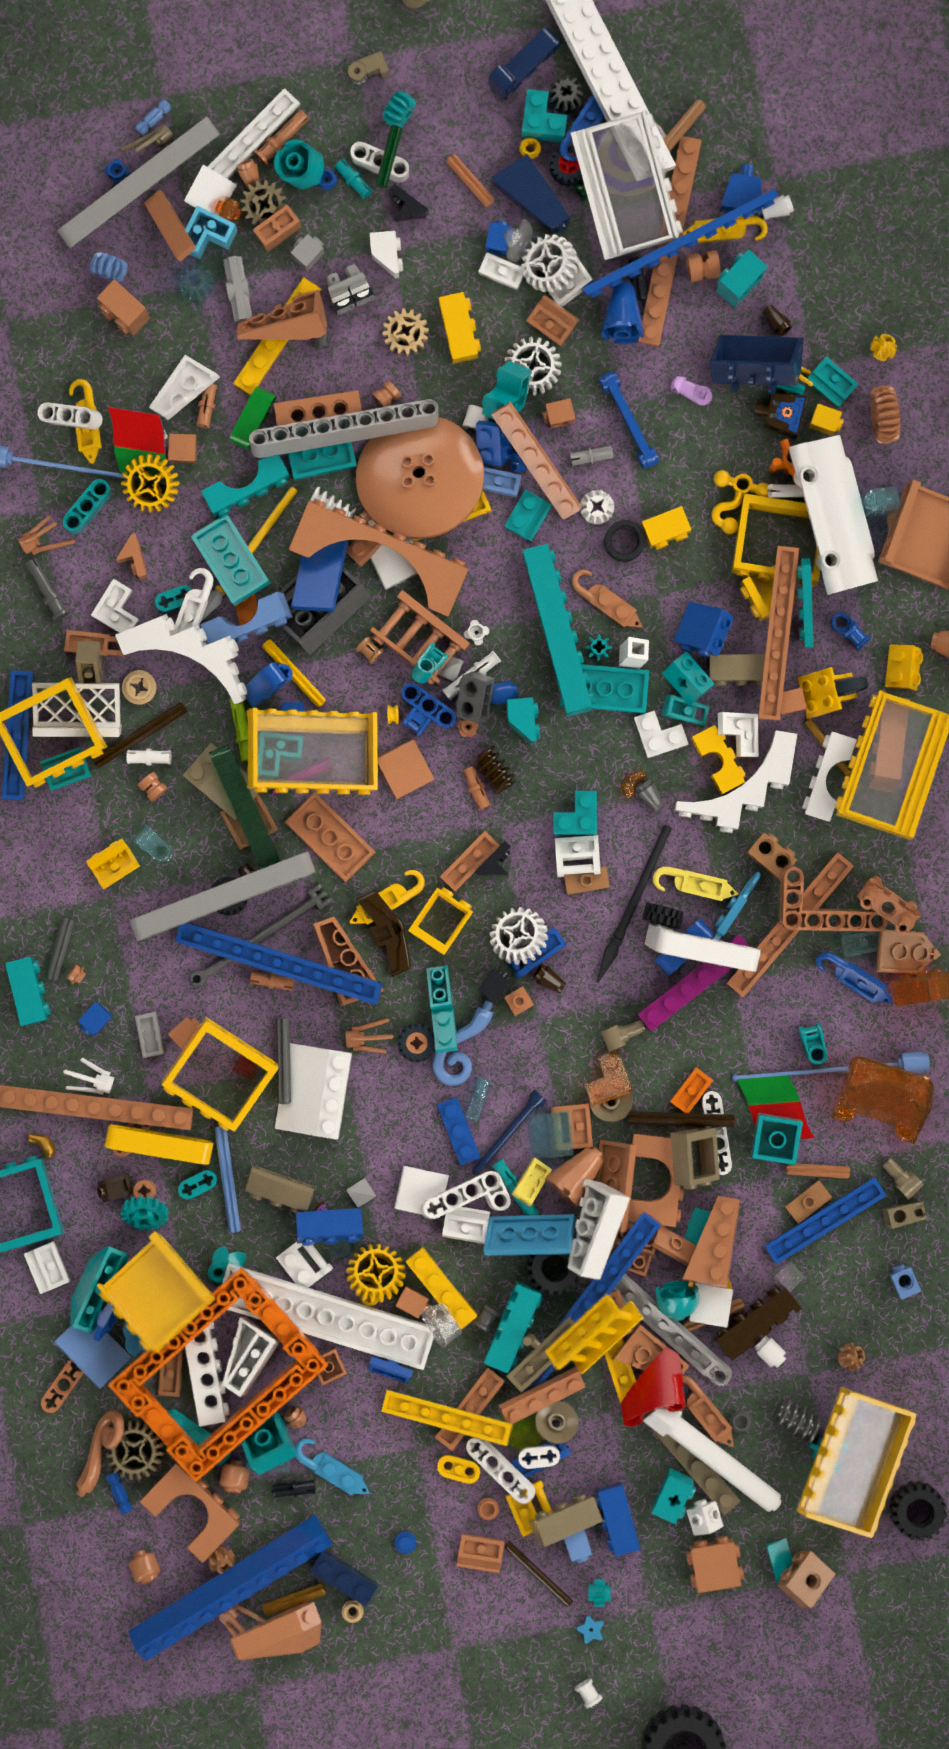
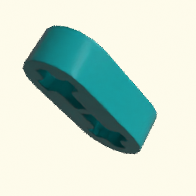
M184 585L160 593L155 599L157 609L167 613L181 608L184 599L177 600L176 597L181 596L183 590H186L188 593L192 588ZM165 597L167 600L174 598V601L168 603V608H164L163 605L159 606V603L162 602L161 598Z
M211 1170L202 1171L181 1182L178 1187V1193L183 1199H192L212 1189L217 1184V1175ZM204 1174H207V1176L212 1175L213 1180H211L212 1185L210 1186L207 1183L200 1186L198 1182L204 1179ZM186 1183L188 1186L193 1184L197 1186V1188L191 1191L192 1195L190 1196L188 1193L184 1194L182 1192Z

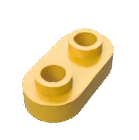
M450 1454L443 1455L438 1460L437 1469L443 1477L470 1484L476 1482L480 1476V1468L472 1460ZM451 1462L453 1466L451 1469H446L444 1464ZM466 1468H472L473 1474L467 1475L465 1473Z

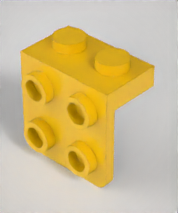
M749 576L741 581L739 589L742 596L749 600L752 614L755 618L758 617L761 622L770 615L773 580L770 579V581L766 582L758 580L757 577L750 578ZM794 594L793 604L797 601V598H796L795 594Z

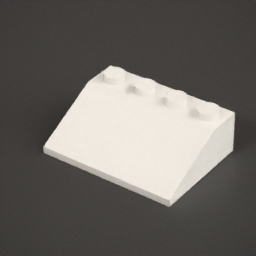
M290 1043L291 1103L278 1104L275 1129L339 1139L352 1053Z

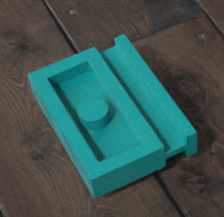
M827 356L807 378L813 383L811 387L837 409L858 385L855 380Z
M525 489L504 527L531 542L552 504Z
M78 747L40 761L43 771L81 753L82 748ZM83 759L84 764L74 769L71 765L64 768L66 773L56 778H53L52 775L46 777L50 791L92 777L86 759Z

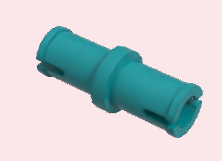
M345 159L340 160L334 168L344 177L346 184L349 187L352 186L362 199L367 198L372 193V188L364 182L361 174L358 171L355 172Z

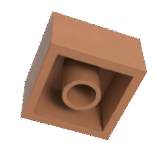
M115 279L97 297L101 313L110 321L114 319L118 329L125 335L130 333L134 336L150 319L146 307Z

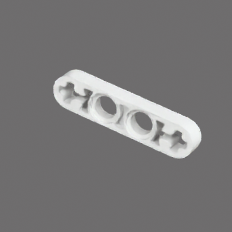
M715 1091L706 1092L702 1097L703 1113L707 1114V1110H711V1105L706 1104V1100L712 1094L714 1098L718 1099V1102L714 1103L715 1110L719 1108L720 1113L713 1112L710 1114H724L721 1096ZM726 1127L716 1128V1135L724 1140V1147L718 1150V1153L726 1151L727 1156L722 1155L724 1162L728 1163V1166L724 1167L725 1171H721L719 1168V1175H725L730 1172L732 1161Z
M473 1437L467 1442L466 1449L469 1455L516 1501L524 1504L534 1498V1486L487 1440ZM478 1442L480 1443L479 1450L476 1451L474 1447L476 1446L475 1444ZM485 1451L489 1452L484 1457L481 1456ZM489 1456H494L497 1459V1467L489 1465ZM506 1471L512 1473L514 1477L512 1483L504 1479ZM519 1481L520 1484L514 1489L513 1486ZM527 1489V1495L523 1497L521 1495L522 1490Z

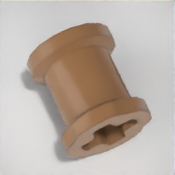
M368 636L355 650L361 652L372 665L383 654L384 650L376 647Z

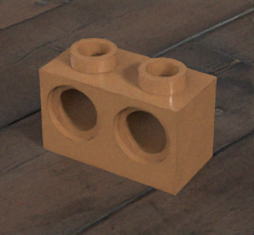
M762 833L746 854L780 881V873L783 868L776 865V858L783 856L787 862L786 866H793L797 861L794 857L796 854L786 846L782 848L777 843L779 840L771 833ZM765 842L769 845L770 851L768 854H762L759 851L760 843Z

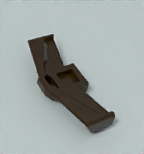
M376 890L357 897L356 900L376 924L369 927L378 948L386 945L391 977L411 969L405 927L401 919L394 914Z

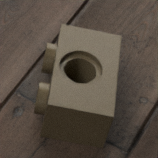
M78 641L75 662L79 683H102L103 663L100 642Z

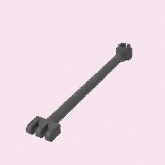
M319 884L308 891L312 898L248 941L259 944L315 905L321 910L333 901L331 898L326 899L324 902L321 901L328 894L324 891L317 895L316 892L323 888ZM222 957L202 971H193L189 976V983L193 981L195 975H199L201 981L199 983L193 982L191 986L196 988L204 986L209 976L233 960Z

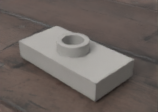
M157 1012L135 1016L143 1058L165 1054Z

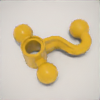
M725 470L716 472L714 483L719 487L733 486L735 496L733 501L719 503L714 507L711 515L712 520L726 534L735 533L738 529L736 519L731 517L722 519L720 513L736 509L740 506L744 494L753 492L757 496L768 497L767 493L772 492V490H768L769 484L763 482L758 485L753 484L752 479L747 474H739L733 478ZM739 480H745L749 486L745 490H740L736 484Z

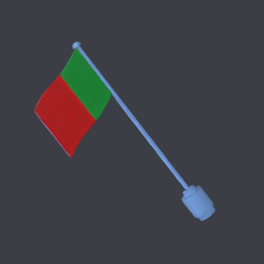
M108 407L113 423L114 451L120 473L14 457L13 452H10V447L0 446V467L7 468L8 464H12V461L124 478L122 473L128 472L125 467L128 464L133 466L131 462L133 459L139 462L140 455H143L146 461L148 454H152L153 461L157 455H160V463L166 459L162 421L157 414ZM143 467L145 471L148 470L151 474L161 472L154 467ZM136 472L134 480L141 481L138 477L140 475L138 472ZM165 477L160 480L159 484L167 485ZM155 478L154 480H150L148 482L154 483L158 478Z
M910 1052L901 1053V1058H897V1062L738 1076L733 1074L732 1080L738 1082L747 1100L754 1127L756 1126L757 1113L801 1119L803 1124L800 1139H809L815 1137L806 1123L802 1105L789 1078L790 1075L898 1067V1070L902 1071L903 1075L919 1074L930 1070L928 1053Z

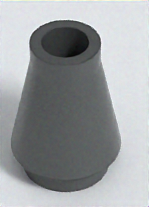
M648 778L635 787L637 790L636 794L653 811H657L664 806L654 781L651 782Z

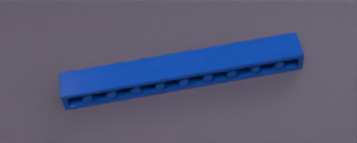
M316 1515L310 1517L233 1565L232 1568L230 1567L227 1571L225 1570L223 1574L217 1575L129 1630L128 1632L135 1651L144 1661L153 1658L204 1624L211 1622L220 1614L230 1610L236 1604L249 1598L262 1588L267 1587L270 1583L286 1575L289 1571L305 1563L318 1553L323 1552L326 1548L333 1545L323 1523Z

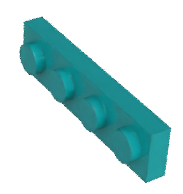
M801 558V566H797V577L802 579V586L798 587V600L802 599V607H798L799 620H803V627H799V639L804 640L805 647H813L810 558Z

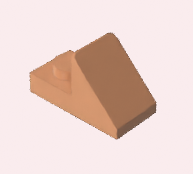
M135 533L131 534L116 561L119 564L134 560L133 563H130L133 575H138V578L141 580L148 578L138 536Z

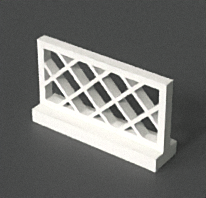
M33 683L32 694L33 696L37 694L38 688L47 689L57 683ZM75 683L79 692L83 689H90L95 694L88 703L85 700L84 702L87 708L96 715L93 720L102 737H119L122 730L120 721V683ZM105 689H115V698L110 703L101 695ZM57 694L45 702H41L42 706L39 709L38 704L33 706V736L91 737L79 713H76L68 705L72 701L71 698L65 702ZM53 697L63 704L56 713L47 705ZM97 697L107 705L100 713L90 705ZM43 707L53 715L48 721H39L38 712ZM65 707L74 715L70 721H63L58 716ZM109 707L115 713V721H106L101 714Z

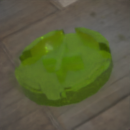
M537 1412L513 1423L508 1443L515 1448L523 1449L537 1446L543 1438L538 1433L535 1425Z

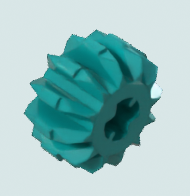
M395 92L384 108L382 114L383 121L390 127L396 125L402 128L414 112L416 106L415 99L406 92Z

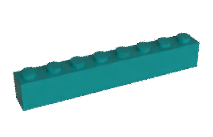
M548 544L523 550V557L566 717L592 711V704H595L592 691L588 692L586 686L589 683L587 671H582L581 663H584L581 650L577 651L575 643H578L576 631H571L572 615L570 610L565 609L564 603L567 602L565 590H560L559 582H562L559 569L555 570L553 562H556L554 550H549Z

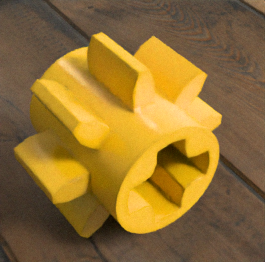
M882 334L880 338L875 336L870 348L873 351V357L880 361H886L888 357L893 359L897 352L895 339L887 334Z

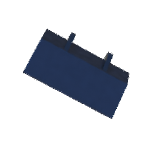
M720 335L709 362L713 383H731L730 390L732 393L738 392L740 384L769 385V394H775L777 385L796 386L801 374L804 338Z

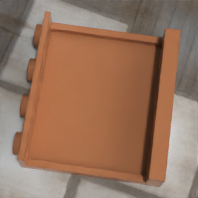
M913 479L905 484L878 562L948 590L949 497L920 486L921 482Z

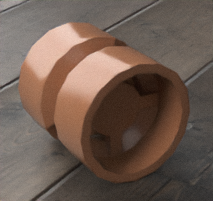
M717 250L706 251L703 255L699 253L686 255L690 282L702 281L704 277L709 280L720 276L721 270Z

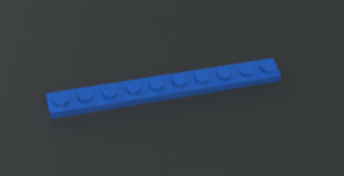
M773 189L583 287L582 292L584 296L591 295L594 298L602 294V289L608 285L613 288L623 283L622 278L629 275L631 279L642 273L641 268L648 265L650 269L660 264L659 259L666 255L668 259L680 253L678 249L684 246L689 249L698 244L697 239L703 236L708 239L718 233L717 229L722 226L728 229L737 224L736 219L743 216L745 220L756 214L755 209L762 206L764 210L774 205V200L778 197L776 190Z
M190 922L179 926L175 942L375 1005L378 1004L383 983Z
M645 1211L641 1214L607 1260L600 1280H592L559 1326L569 1316L577 1322L600 1299L612 1292L662 1225ZM551 1364L524 1392L544 1383L555 1368L554 1365Z

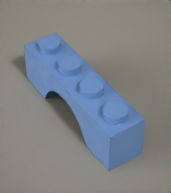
M276 592L258 600L255 616L244 625L236 626L226 617L219 616L201 624V627L206 634L208 644L230 636L237 643L247 641L249 635L254 633L260 635L267 632L268 627L273 625L279 627L288 623L287 619L292 618V614L284 593Z

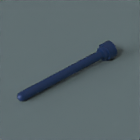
M533 1090L529 1095V1103L472 1169L474 1175H479L532 1111L535 1108L538 1109L539 1106L542 1107L547 1102L536 1090Z

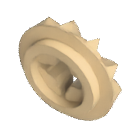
M136 670L124 678L122 692L129 702L143 705L154 697L157 685L151 674L146 671ZM143 679V687L148 691H140L136 696V689L131 684L138 685Z

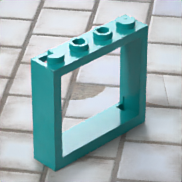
M32 1156L24 1159L25 1163L21 1165H16V1162L3 1165L4 1170L0 1171V1177L36 1167L53 1227L0 1243V1253L64 1233L43 1158L37 1159V1156Z

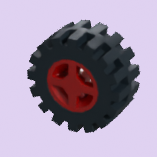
M571 145L567 149L568 153L576 156L574 145ZM559 147L553 153L550 160L551 176L562 186L563 184L566 187H570V185L575 186L583 181L578 160H566L562 157Z

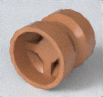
M389 380L383 384V390H376L372 394L381 407L391 406L392 400H398L402 396Z
M155 772L146 776L138 784L142 791H146L147 797L151 802L168 790L164 783L159 782Z

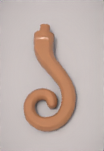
M117 1410L107 1411L100 1418L95 1428L88 1460L77 1482L78 1490L76 1493L81 1497H84L86 1493L92 1492L98 1481L101 1470L102 1444L107 1449H114L122 1439L124 1420L122 1414ZM112 1422L114 1425V1431L112 1427H108Z

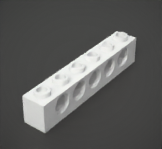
M214 1322L203 1330L206 1335L204 1341L200 1342L194 1338L185 1346L199 1427L225 1422L227 1420L226 1416L230 1415L228 1402L224 1403L222 1395L226 1394V1389L222 1385L223 1381H220L219 1372H222L220 1359L216 1360L215 1351H218L216 1337L212 1338L211 1329H214ZM206 1352L210 1357L209 1362H200L198 1354ZM202 1375H212L213 1383L205 1384L202 1381ZM207 1396H215L217 1404L215 1406L208 1405L206 1403Z

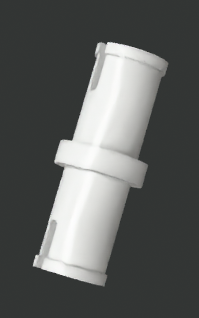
M147 748L146 751L127 750V764L146 763L147 766H151L152 763L171 764V750L152 751L151 748Z

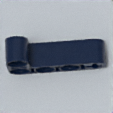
M547 27L543 28L505 66L500 64L493 70L489 76V86L503 100H506V96L521 86V82L526 77L529 78L537 70L536 67L541 62L544 63L561 46L562 41Z

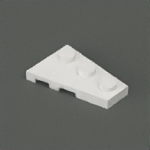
M185 355L149 408L169 420L220 377L215 372Z

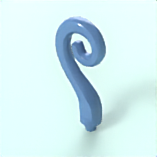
M485 1000L483 1007L478 1006L471 1022L457 1030V1044L479 1034L486 1028L494 1014L490 1011L493 1005L492 1002ZM435 1050L432 1061L433 1071L441 1083L455 1086L464 1083L469 1078L472 1071V1062L466 1054L455 1052L448 1057V1065L452 1066L457 1061L463 1065V1069L459 1074L451 1075L445 1071L443 1064L447 1052L436 1053Z

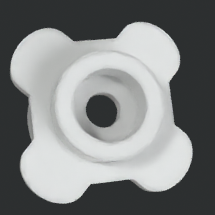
M472 620L469 629L464 632V637L474 641L475 645H481L484 636L489 634V628L487 626L483 627L477 620Z

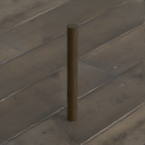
M510 1541L506 1543L504 1548L564 1605L569 1607L572 1604L573 1600Z

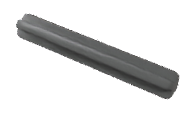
M277 1019L279 1104L291 1103L289 1019Z

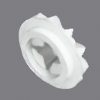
M602 490L590 491L584 495L580 503L582 506L580 512L583 518L592 524L605 523L614 512V501L609 494ZM603 500L601 505L602 511L596 510L591 514L593 509L592 502L599 503Z

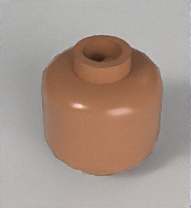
M231 1460V1464H225L222 1467L219 1483L220 1486L224 1487L223 1491L241 1494V1491L247 1488L250 1470L243 1466L244 1462Z
M141 1550L132 1555L134 1559L129 1562L128 1566L135 1582H141L142 1585H145L158 1578L157 1575L160 1573V1567L154 1553H146L145 1550Z

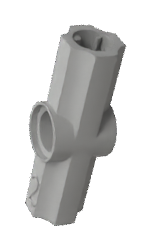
M231 256L224 259L227 276L226 287L228 298L232 305L234 322L239 324L253 316L242 257Z

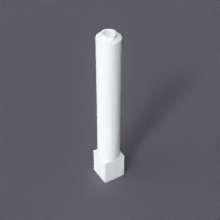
M666 1407L646 1413L643 1422L662 1436L668 1434L767 1512L775 1511L782 1502L780 1500V1493L680 1417L681 1411L669 1412Z

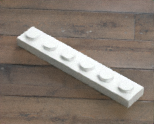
M284 88L219 154L208 168L229 179L238 170L237 164L247 160L300 106V103Z

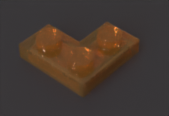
M618 1050L597 1057L604 1077L584 1084L592 1106L633 1091Z

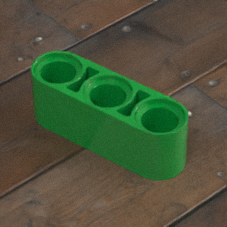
M257 386L239 417L229 441L249 451L251 449L250 434L255 430L261 429L260 425L262 421L266 420L271 410L269 408L272 402H275L277 396Z

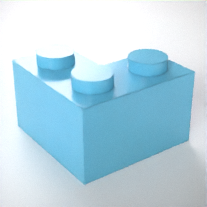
M197 206L186 227L187 233L196 246V249L189 255L200 260L209 241L229 250L237 234L236 224Z

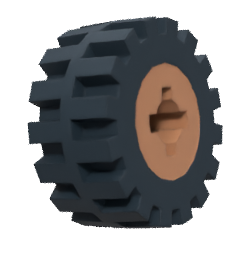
M411 1024L405 1027L398 1037V1049L401 1055L411 1062H423L429 1059L435 1052L433 1031L423 1024Z

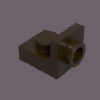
M128 1173L98 1181L97 1193L103 1202L134 1194Z

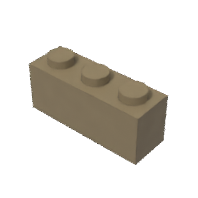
M765 654L709 655L708 677L714 682L713 686L715 687L726 686V683H735V686H748V682H756V686H762Z
M583 1493L573 1497L574 1501L568 1504L562 1502L555 1505L554 1510L550 1512L545 1510L534 1515L535 1518L529 1520L538 1546L546 1547L602 1522L594 1496H586Z

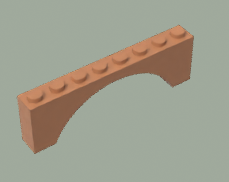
M314 498V501H308L289 550L309 558L323 547L344 540L359 539L383 544L401 554L415 568L426 590L428 608L449 616L468 572L465 561L455 557L453 560L445 557L446 553L434 549L433 552L425 549V544L415 540L414 543H410L405 540L406 536L394 532L391 535L385 532V527L374 524L372 527L365 524L366 519L354 515V518L346 516V511L338 507H334L333 510L325 507L326 503Z

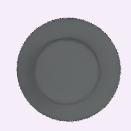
M738 1410L731 1415L729 1422L734 1431L742 1433L750 1428L751 1417L747 1412Z

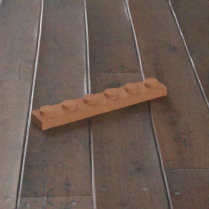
M511 401L494 411L492 417L561 518L564 520L580 511L582 508L581 504Z

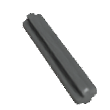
M62 919L46 978L49 980L57 981L74 926V921L71 919Z

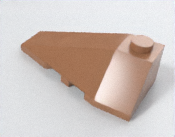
M319 289L292 298V303L283 307L279 304L269 314L260 313L237 325V338L307 340L325 335L327 320Z
M305 1602L229 1640L237 1660L302 1653L320 1643L322 1622L314 1602Z

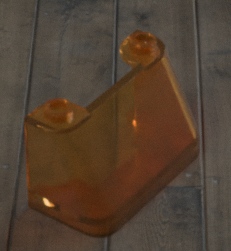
M855 1056L848 1066L833 1108L832 1118L842 1122H849L853 1119L855 1113L894 1125L895 1134L900 1140L915 1144L932 1109L934 1084L925 1076L865 1057Z

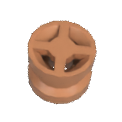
M141 1180L134 1187V1196L136 1199L139 1198V1195L143 1198H147V1196L154 1198L157 1190L156 1185L150 1180Z

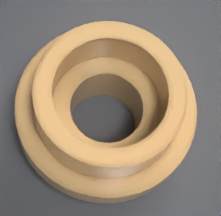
M349 1600L342 1607V1616L348 1622H357L363 1616V1606L356 1600ZM351 1607L356 1608L357 1613L355 1615L349 1613L348 1610Z

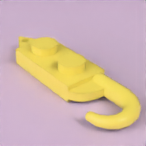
M663 866L658 868L653 875L654 886L663 892L665 888L659 884V878L665 874L675 877V887L680 892L721 902L723 899L738 895V892L727 883L728 880L687 870Z

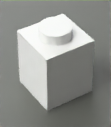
M628 637L620 645L619 666L640 669L648 661L649 640Z

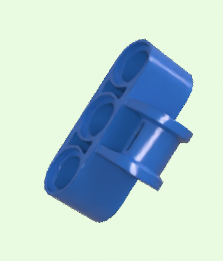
M272 662L264 667L245 686L247 689V701L251 707L257 708V704L263 700L267 701L285 683L292 679L293 673L291 668L286 664L277 665L276 662Z
M408 683L403 686L401 690L402 698L413 709L403 721L402 726L409 727L417 733V737L423 734L431 721L442 729H449L454 726L455 714L450 708L417 684ZM410 688L415 689L417 696L413 699L407 698L405 696L406 690ZM426 701H431L435 705L434 709L430 712L422 708L423 703ZM442 714H450L452 721L449 724H443L440 721Z
M700 918L684 932V934L709 939L714 935ZM662 953L654 961L670 976L688 958Z

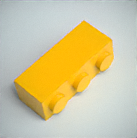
M464 292L439 297L440 310L453 364L477 359L481 347L479 339H474L473 331H476L474 318L470 319L468 311L472 310L470 299L465 298Z

